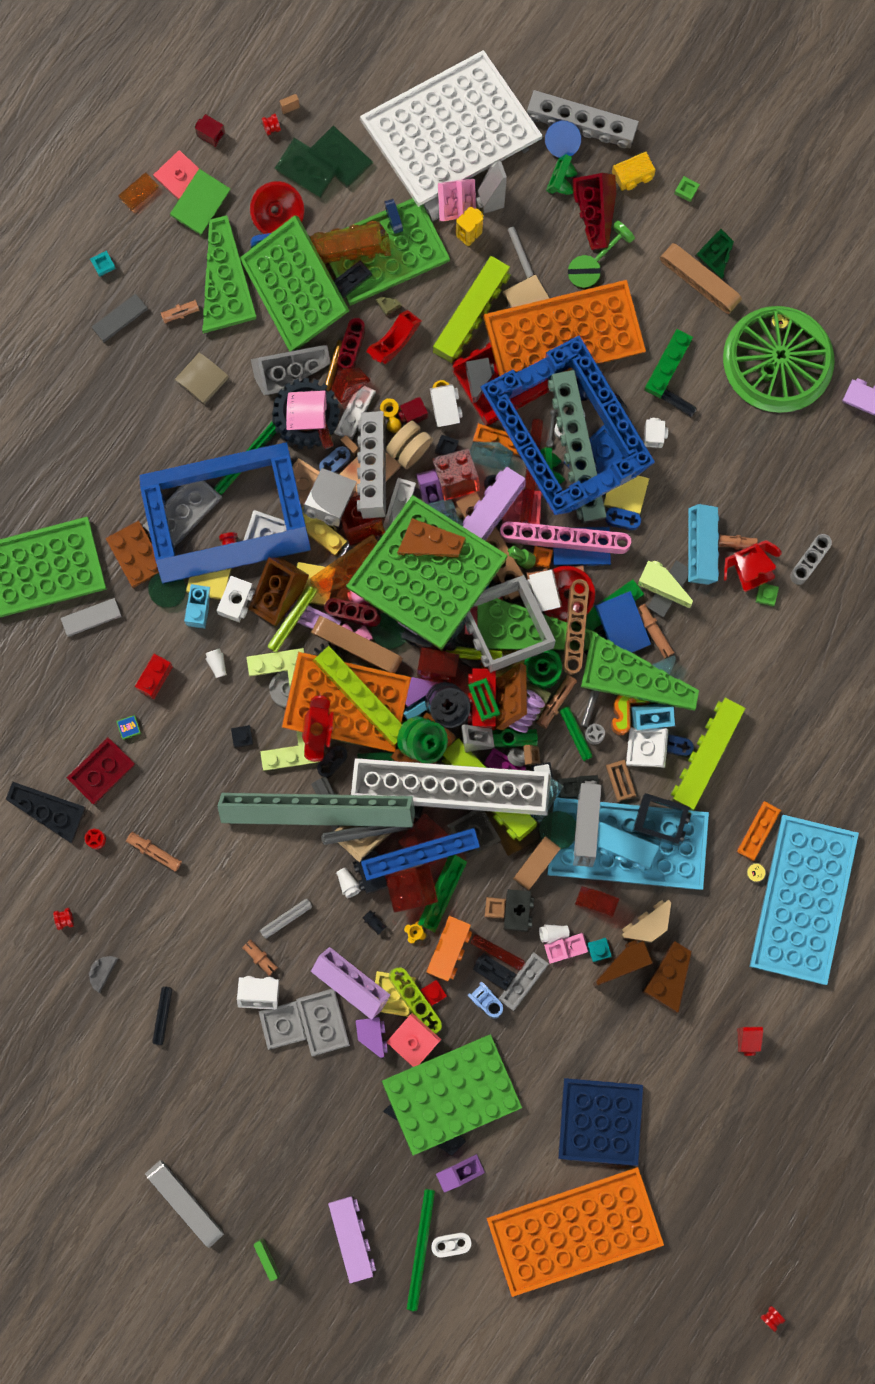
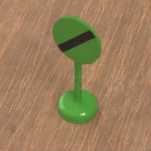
M618 220L614 223L613 227L618 235L609 243L608 248H604L595 258L582 255L572 260L568 267V276L572 284L579 288H588L596 284L601 274L598 261L621 238L628 243L635 240L632 232Z

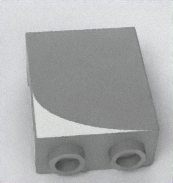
M321 468L304 504V514L312 519L324 521L328 525L339 527L345 508L356 491L357 481Z

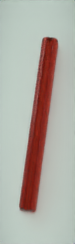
M533 419L530 435L540 451L543 421L541 419ZM526 467V486L523 490L520 522L530 524L536 482Z

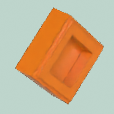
M535 546L533 554L536 557V562L534 566L549 569L553 550Z

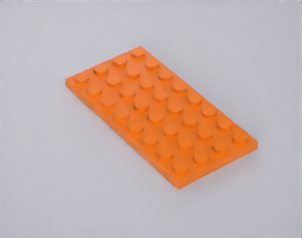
M627 280L483 315L499 376L513 369L517 373L546 358V352L577 336L581 337L597 365L646 352Z
M638 1167L487 1217L512 1297L664 1246Z

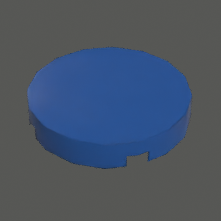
M565 120L554 122L548 128L545 135L547 149L558 158L565 154L569 156L574 155L582 141L580 129L575 123Z

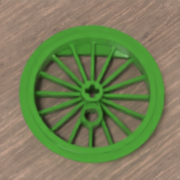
M771 306L747 314L733 327L724 346L723 364L727 379L732 388L747 403L769 412H792L810 405L826 390L834 371V351L825 330L811 316L790 307ZM777 314H781L789 319L782 346ZM772 315L774 316L777 344L763 322L764 319L771 318ZM758 322L771 345L749 327ZM793 322L801 329L785 347ZM803 331L812 337L789 349ZM746 332L767 349L739 341V338ZM815 340L821 347V350L793 352ZM737 346L766 355L737 357L736 350ZM823 355V365L796 357ZM768 359L741 373L737 363ZM795 363L821 370L820 378L815 380ZM784 367L800 393L799 395L788 397ZM764 368L772 369L773 374H767V372H764ZM778 368H780L784 397L771 396ZM791 368L811 382L813 386L804 391ZM760 369V378L751 386L744 376ZM762 380L771 381L767 395L755 389Z

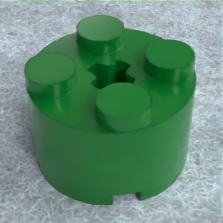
M550 649L529 657L524 661V665H526V681L545 690L558 682L562 672V663L555 651ZM539 666H540V667L545 666V667H546L545 671H541V672H540V671H539Z

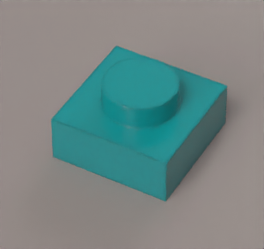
M107 251L90 258L99 277L116 269Z
M606 938L587 943L592 962L612 957Z

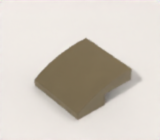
M199 352L175 378V381L189 391L193 397L205 404L225 383L229 376Z

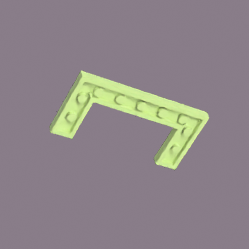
M304 648L248 656L249 676L288 671L289 685L291 686L298 652L304 653ZM296 731L298 746L260 751L263 771L319 762L310 761L304 757L305 743L302 739V732Z

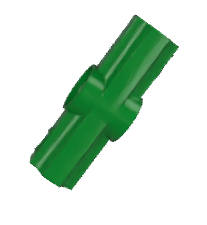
M512 729L492 730L494 748L503 747L508 749L511 747H524V745L537 746V729H528L526 733ZM506 734L511 735L513 742L506 743L503 740V736Z

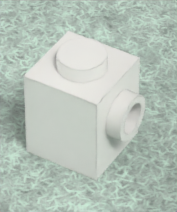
M650 418L645 423L644 445L646 447L662 448L664 439L668 437V427H665V421H661L659 418Z

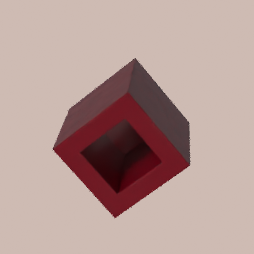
M206 114L196 122L195 130L197 137L216 147L225 134L224 125Z
M421 397L400 405L398 415L402 423L405 422L407 424L410 421H414L417 424L428 419V412Z

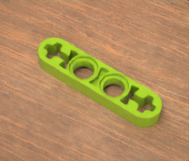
M403 968L392 969L389 973V980L407 1007L421 1021L422 1018L430 1013L431 1016H428L429 1020L436 1021V1024L434 1025L435 1029H429L434 1033H438L442 1027L441 1021L407 971ZM395 972L402 973V981L407 982L408 980L409 983L403 985L400 980H395ZM407 987H412L415 991L412 998L405 996V989ZM419 1003H423L426 1007L425 1012L421 1015L416 1012V1006ZM427 1019L422 1021L427 1027L430 1025Z

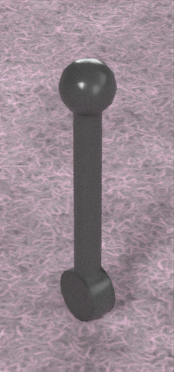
M556 410L550 411L551 424L549 439L546 442L548 448L553 447L552 437L555 416L557 415Z

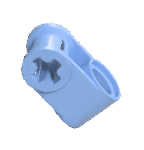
M480 982V986L467 996L490 1018H498L503 1012V1005L493 995L492 991L483 982ZM491 1004L499 1005L500 1011L497 1014L489 1012L488 1008Z

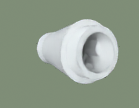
M220 649L205 653L207 657L205 659L215 677L219 678L227 675L224 653H221Z
M342 868L336 872L343 895L351 898L361 891L359 883L349 873L347 868Z
M544 925V927L539 928L540 940L542 943L546 942L549 944L569 937V928L567 925Z

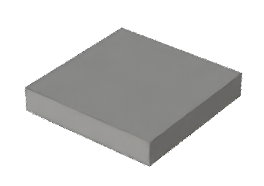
M297 1001L280 1005L277 1009L258 1011L268 1050L307 1040Z

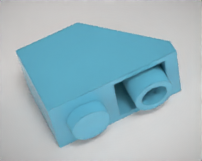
M191 584L184 619L186 626L206 628L210 587Z

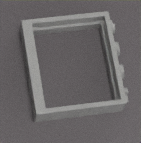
M524 575L485 589L473 607L518 591L542 642L493 660L471 612L469 611L465 617L467 631L473 635L474 646L477 651L480 650L484 667H488L490 672L554 648V636Z
M585 781L580 786L574 866L593 867L596 859L601 785H598L596 781Z

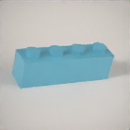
M698 504L688 509V582L708 585L718 581V507Z
M599 821L597 852L606 856L612 854L616 856L615 859L622 863H626V861L634 864V868L642 871L644 869L648 870L651 867L659 846Z

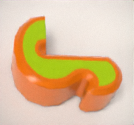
M618 695L613 705L614 713L618 718H613L611 722L613 732L620 736L629 732L630 706L648 705L649 701Z

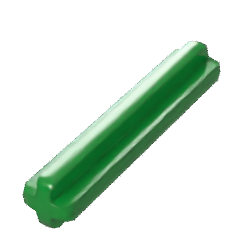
M569 707L560 710V714L582 760L591 759L592 753Z

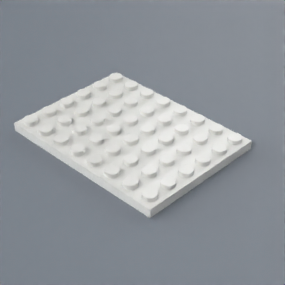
M484 50L360 116V121L418 207L438 196V183L470 179L490 168L497 161H502L542 139V134Z

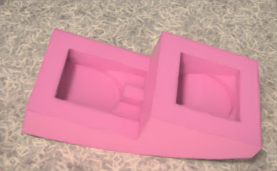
M584 933L544 945L550 964L589 952Z

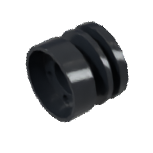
M445 681L436 683L426 694V709L435 722L441 726L448 728L459 726L469 716L471 707L469 698L456 684ZM445 699H448L450 702L444 706L442 703H445Z

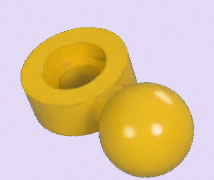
M385 399L380 405V411H383L384 416L389 419L387 429L392 433H397L402 427L401 421L396 418L399 412L398 403L394 399ZM388 406L393 407L392 412L386 411Z

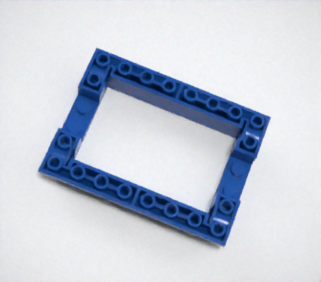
M580 336L546 352V358L517 373L513 369L480 386L554 515L572 512L636 478L655 463ZM571 368L574 370L576 378L624 459L621 458L613 462L610 469L583 483L577 481L571 484L568 489L562 491L561 486L510 399L550 379L552 374L561 373Z
M287 442L139 475L140 489L154 556L162 584L266 561L268 557L279 558L311 550ZM272 465L287 531L175 556L174 543L171 540L165 512L166 506L161 489Z

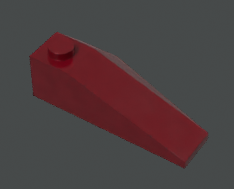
M597 173L573 178L574 199L579 205L581 211L579 214L581 219L584 220L585 232L591 250L608 248L616 199V176L608 173Z

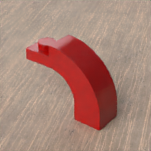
M409 310L400 313L387 334L378 342L370 345L366 352L371 355L373 360L387 364L408 343L422 320Z

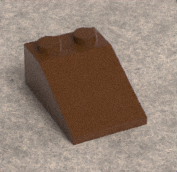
M268 557L248 609L274 626H277L303 592L309 574L284 559Z
M638 940L627 943L625 945L626 948L617 955L593 983L594 987L652 964L644 941L639 943Z

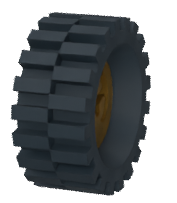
M304 378L303 382H299V379H296L292 385L290 383L286 384L284 390L281 389L274 402L272 422L275 424V431L277 434H281L280 439L283 441L287 439L289 441L288 445L293 447L294 444H297V449H303V446L313 449L314 445L319 447L323 444V441L327 442L331 434L333 435L339 420V402L333 398L334 392L332 390L328 392V386L324 383L322 386L318 385L319 381L315 379L313 383L309 382V378ZM326 391L325 429L287 430L288 393Z

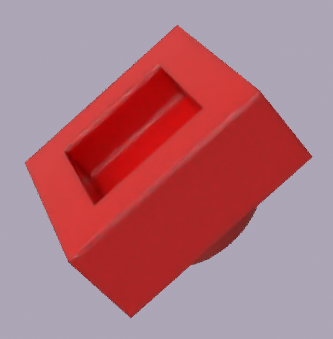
M437 980L420 990L430 1006L447 997Z

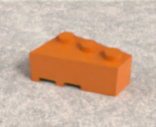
M451 916L448 917L427 969V974L446 982L449 981V978L454 979L458 969L454 967L456 961H461L465 952L462 946L464 942H469L472 932L469 931L470 924Z

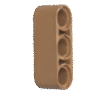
M545 836L513 879L529 891L561 848Z

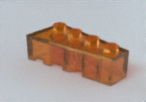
M370 221L360 226L351 225L346 229L336 228L327 233L317 232L309 236L323 263L340 261L341 257L356 260L360 255L374 258L375 254L379 253L391 256L389 234L381 223L377 221Z
M373 534L310 578L311 584L320 596L346 587L378 543Z

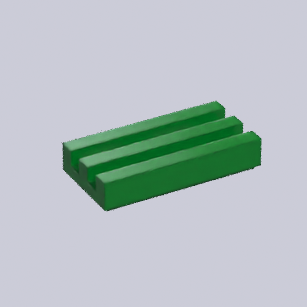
M486 678L468 685L482 722L500 715ZM481 684H484L495 712L491 713ZM473 687H477L487 715L483 714Z

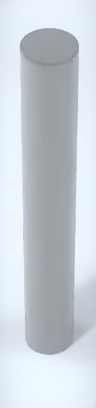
M510 227L508 229L509 235L528 279L534 276L515 227Z

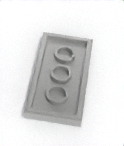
M204 480L181 485L165 502V512L174 548L222 499V496ZM146 522L143 528L149 532L148 522Z

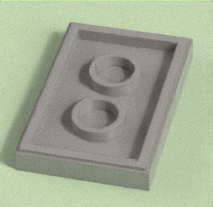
M333 989L296 999L311 1056L350 1046L337 996Z

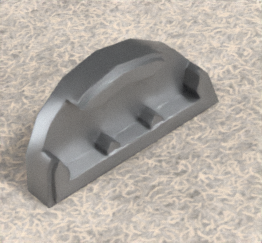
M113 956L102 957L91 966L89 972L90 983L98 993L102 991L119 958Z

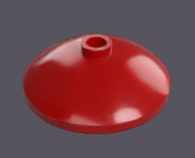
M281 181L268 182L259 187L251 199V220L262 234L274 232L293 216H298L302 222L304 217L302 197L288 183ZM273 206L277 209L275 213L271 211Z
M561 566L553 569L562 607L543 612L549 617L567 622L569 598H566L564 593L570 590V586L574 581L582 579L587 582L589 587L588 614L595 601V587L591 578L584 571L573 566ZM582 585L574 586L576 593L582 594L584 592ZM575 603L573 604V610L580 613L582 612V606Z

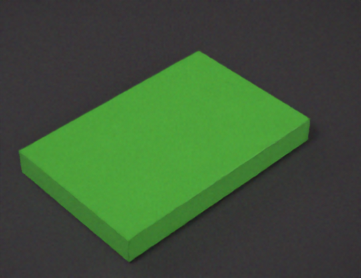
M199 169L171 211L170 216L199 235H202L209 224V220L214 217L230 192V188Z

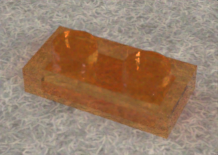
M145 172L120 193L118 197L132 211L159 187Z

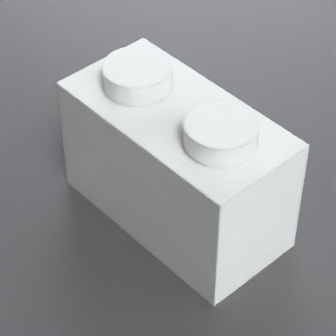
M452 384L430 388L437 427L460 423L459 418H462L461 407H457L456 399H459L457 388H454Z
M553 570L529 575L530 579L527 580L530 589L533 590L541 612L562 607Z
M252 976L239 977L237 994L239 1008L277 1009L279 996L278 979L272 977L264 979Z

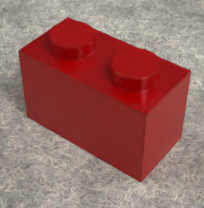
M153 654L137 681L135 688L148 697L155 699L171 672L173 665L164 658Z

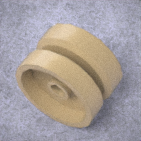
M410 421L392 438L386 448V453L392 458L399 457L398 463L404 469H409L428 450L433 438L427 432L420 433V426L414 421Z

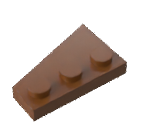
M412 518L397 553L398 555L415 554V556L459 557L466 538Z

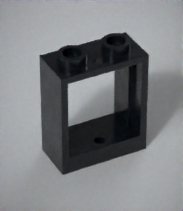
M644 793L632 832L677 846L679 842L684 840L686 831H683L685 823H689L691 813L688 811L690 807ZM650 802L682 811L675 838L643 828Z

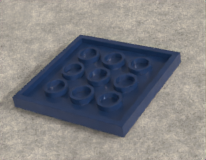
M564 1078L558 1159L638 1166L643 1085Z

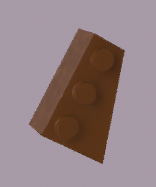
M676 941L672 942L642 993L672 1012L678 1013L692 951Z

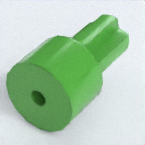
M516 546L508 549L509 556L515 559L516 563L521 567L530 569L534 566L536 557L526 549L520 550Z

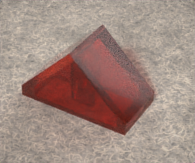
M360 368L338 370L331 390L334 392L337 400L343 404L371 380Z

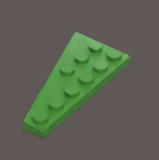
M227 215L209 220L203 333L257 319Z
M498 598L477 606V627L488 650H522L542 642L527 608L502 601ZM543 615L555 639L554 648L551 650H564L567 622ZM571 623V629L579 632L581 627ZM586 628L583 651L589 650L592 630ZM570 642L569 647L571 650H579L577 642Z
M592 631L581 688L695 711L699 694L698 689L670 676L664 670L654 667L646 660L626 649L620 648L612 641L606 640Z

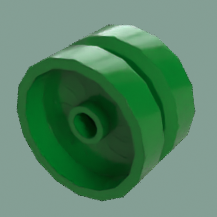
M416 716L409 718L403 723L398 733L397 742L401 753L406 757L421 763L430 764L442 757L447 748L448 738L444 727L439 723Z

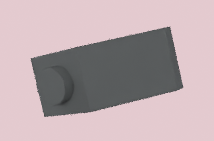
M489 358L466 362V373L473 403H476L483 394L480 386L490 382L492 375L495 374L494 366L489 363Z

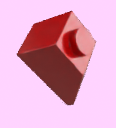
M763 1027L737 1028L738 1052H744V1056H756V1052L761 1051Z

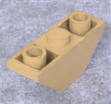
M669 900L658 902L653 906L655 909L649 914L646 911L638 917L639 922L633 926L630 923L623 928L622 931L624 933L621 935V938L633 941L638 940L639 942L644 941L645 943L654 941L668 930L671 902Z

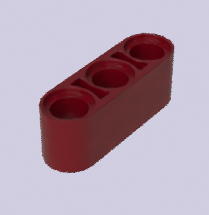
M353 318L349 321L339 352L338 368L344 374H350L355 369L364 339L365 324L360 318ZM359 326L361 330L356 332L352 328ZM353 343L356 347L349 349L347 345ZM348 360L351 364L344 366L342 362Z
M336 598L328 599L324 605L325 611L338 620L369 627H375L381 621V615L372 606ZM333 606H339L336 612H331ZM352 609L357 610L354 616H349V612ZM370 613L375 614L372 620H367V616Z

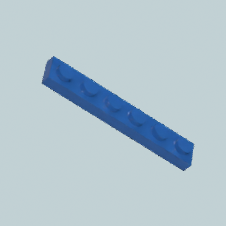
M472 828L361 861L367 881L480 846L475 829Z

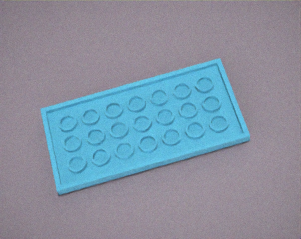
M554 797L550 840L561 849L548 865L547 875L703 890L709 812L689 810L688 812L691 813L689 823H685L683 831H686L684 840L679 842L677 846L632 832L640 806L600 802V822L659 846L651 867L648 870L644 869L642 871L634 868V864L626 861V863L617 861L615 859L616 856L612 854L606 856L597 851L593 867L574 866L578 800ZM649 807L643 828L675 838L682 811Z
M782 815L749 967L822 985L828 984L859 833Z

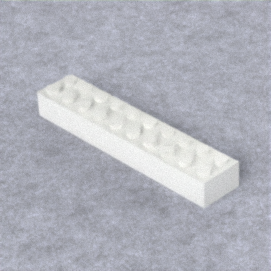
M355 759L351 795L413 796L414 806L548 815L551 776L549 772Z

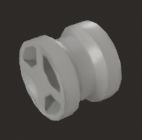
M599 724L590 725L585 732L586 741L592 745L600 744L605 736V730Z

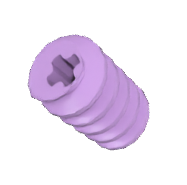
M528 689L527 715L509 726L522 733L528 731V727L532 725L531 720H535L536 714L541 712L540 708L545 706L542 698Z

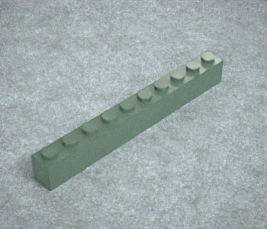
M221 793L217 805L221 823L412 827L415 817L413 796Z

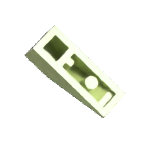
M657 561L647 562L638 586L690 608L693 600L668 570Z

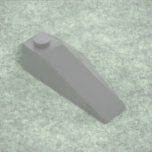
M501 160L489 168L478 189L476 204L478 209H482L483 214L504 208L507 176Z
M327 345L251 359L254 378L263 395L279 393L281 389L284 390L286 384L290 383L292 385L296 379H299L300 382L331 363Z

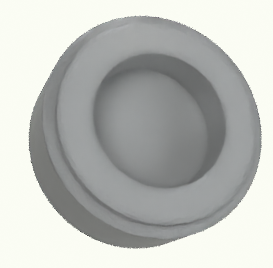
M519 748L511 749L507 756L509 762L518 767L524 766V751Z

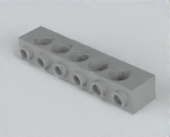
M533 90L527 109V114L533 122H543L548 126L560 120L573 122L580 129L584 137L597 138L601 142L617 144L621 148L631 149L639 122ZM549 109L551 112H544L543 110ZM566 114L568 115V117L563 118L560 115ZM579 119H583V120H585L586 122H585V123H580L578 120H579ZM600 124L603 128H597L595 125ZM617 129L620 133H614L613 130Z
M383 411L361 413V420H358V431L361 432V436H358V447H361V452L357 453L358 463H360V468H357L358 479H360V484H357V493L360 495V500H357V510L361 511L363 519L386 517V420Z

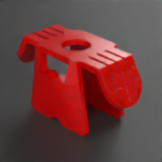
M765 540L734 553V555L725 558L724 581H727V568L735 566L743 591L745 592L773 580L775 575L772 571L776 569V565L765 552L772 556L780 557L782 554L781 550L776 545Z
M314 696L311 699L309 710L304 717L302 739L305 743L304 757L314 762L323 760L324 745L329 748L333 733L334 712L331 711L328 716L330 699L326 696ZM319 723L322 725L323 731L320 735L311 733L310 728L312 724Z

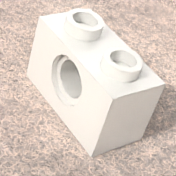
M230 576L217 608L218 615L240 623L241 618H245L247 614V603L252 600L255 593L252 583ZM235 596L242 597V601L238 604H234L232 599Z

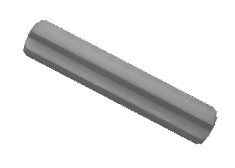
M308 899L303 900L260 929L262 936L268 938L311 909L312 904Z

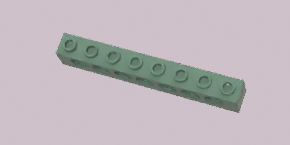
M571 370L552 374L550 380H548V387L550 392L553 391L554 399H552L553 409L557 410L558 413L556 423L557 427L561 428L562 435H560L562 447L565 446L566 450L564 460L566 465L569 464L570 472H568L569 482L587 481L595 477L597 472L575 372ZM566 389L569 396H562L559 390ZM564 407H570L573 414H565ZM573 425L576 427L577 432L570 433L567 427ZM572 444H579L581 451L575 452L572 449ZM576 462H582L585 469H577ZM602 496L592 500V507L583 505L576 509L578 520L581 519L582 524L606 518Z

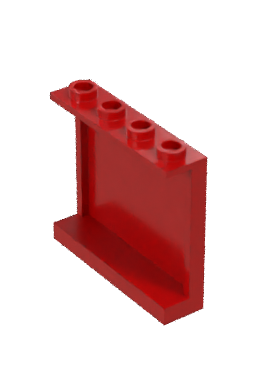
M490 342L485 348L481 350L476 349L471 352L469 357L456 360L452 367L454 376L486 426L495 423L499 419L484 393L476 403L472 402L466 373V362L489 358V363L493 364L495 373L492 375L491 381L499 377ZM548 380L511 398L510 401L515 410L550 392Z

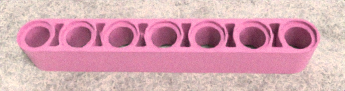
M505 522L500 528V535L504 542L614 554L626 553L631 544L630 536L619 532L519 522ZM511 529L514 533L511 536H507L503 531ZM524 531H530L532 533V536L526 538L523 536L522 533ZM547 532L551 535V538L543 539L541 534ZM566 534L570 537V540L562 541L560 536ZM585 536L589 539V542L582 543L579 538ZM604 538L608 541V544L601 545L598 540ZM624 540L627 546L620 547L617 541Z

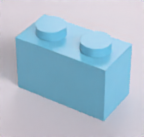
M651 704L631 707L632 726L636 730L675 726L673 706Z

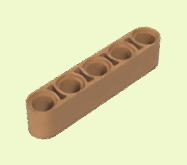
M672 243L661 255L660 260L666 267L723 312L730 314L742 300L738 292L677 244Z
M582 579L574 581L569 590L563 669L570 675L579 672L583 661L589 587L587 582ZM575 585H582L584 592L582 594L576 593L574 590ZM573 604H580L582 606V612H575L573 610ZM576 622L580 624V631H573L571 623ZM570 642H577L579 650L572 651L569 647ZM568 661H575L577 669L570 670L568 668Z
M322 616L318 617L311 631L315 636L386 672L396 673L403 660V657Z

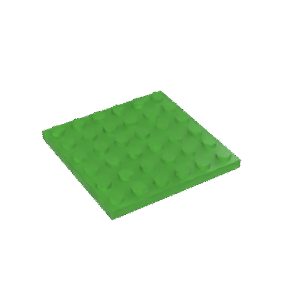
M412 495L346 587L442 650L508 556ZM412 518L466 538L459 557L415 556V554L398 555L397 552Z

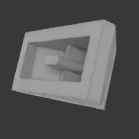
M462 725L465 752L494 748L492 729Z

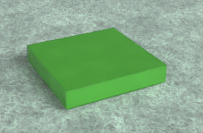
M264 1238L254 1243V1248L269 1280L272 1282L280 1276V1273Z

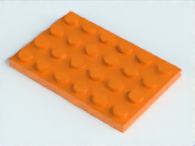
M298 652L281 728L302 732L304 717L309 710L311 699L314 696H326L330 699L328 716L331 711L334 712L331 739L395 752L397 743L391 745L312 661L317 656ZM344 662L401 723L411 677ZM314 723L311 725L310 730L312 734L320 735L323 728L321 724Z

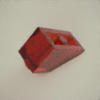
M581 886L575 905L611 919L620 898Z

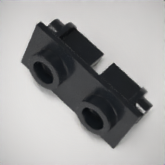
M484 953L481 957L479 956L473 968L474 971L505 991L516 975Z

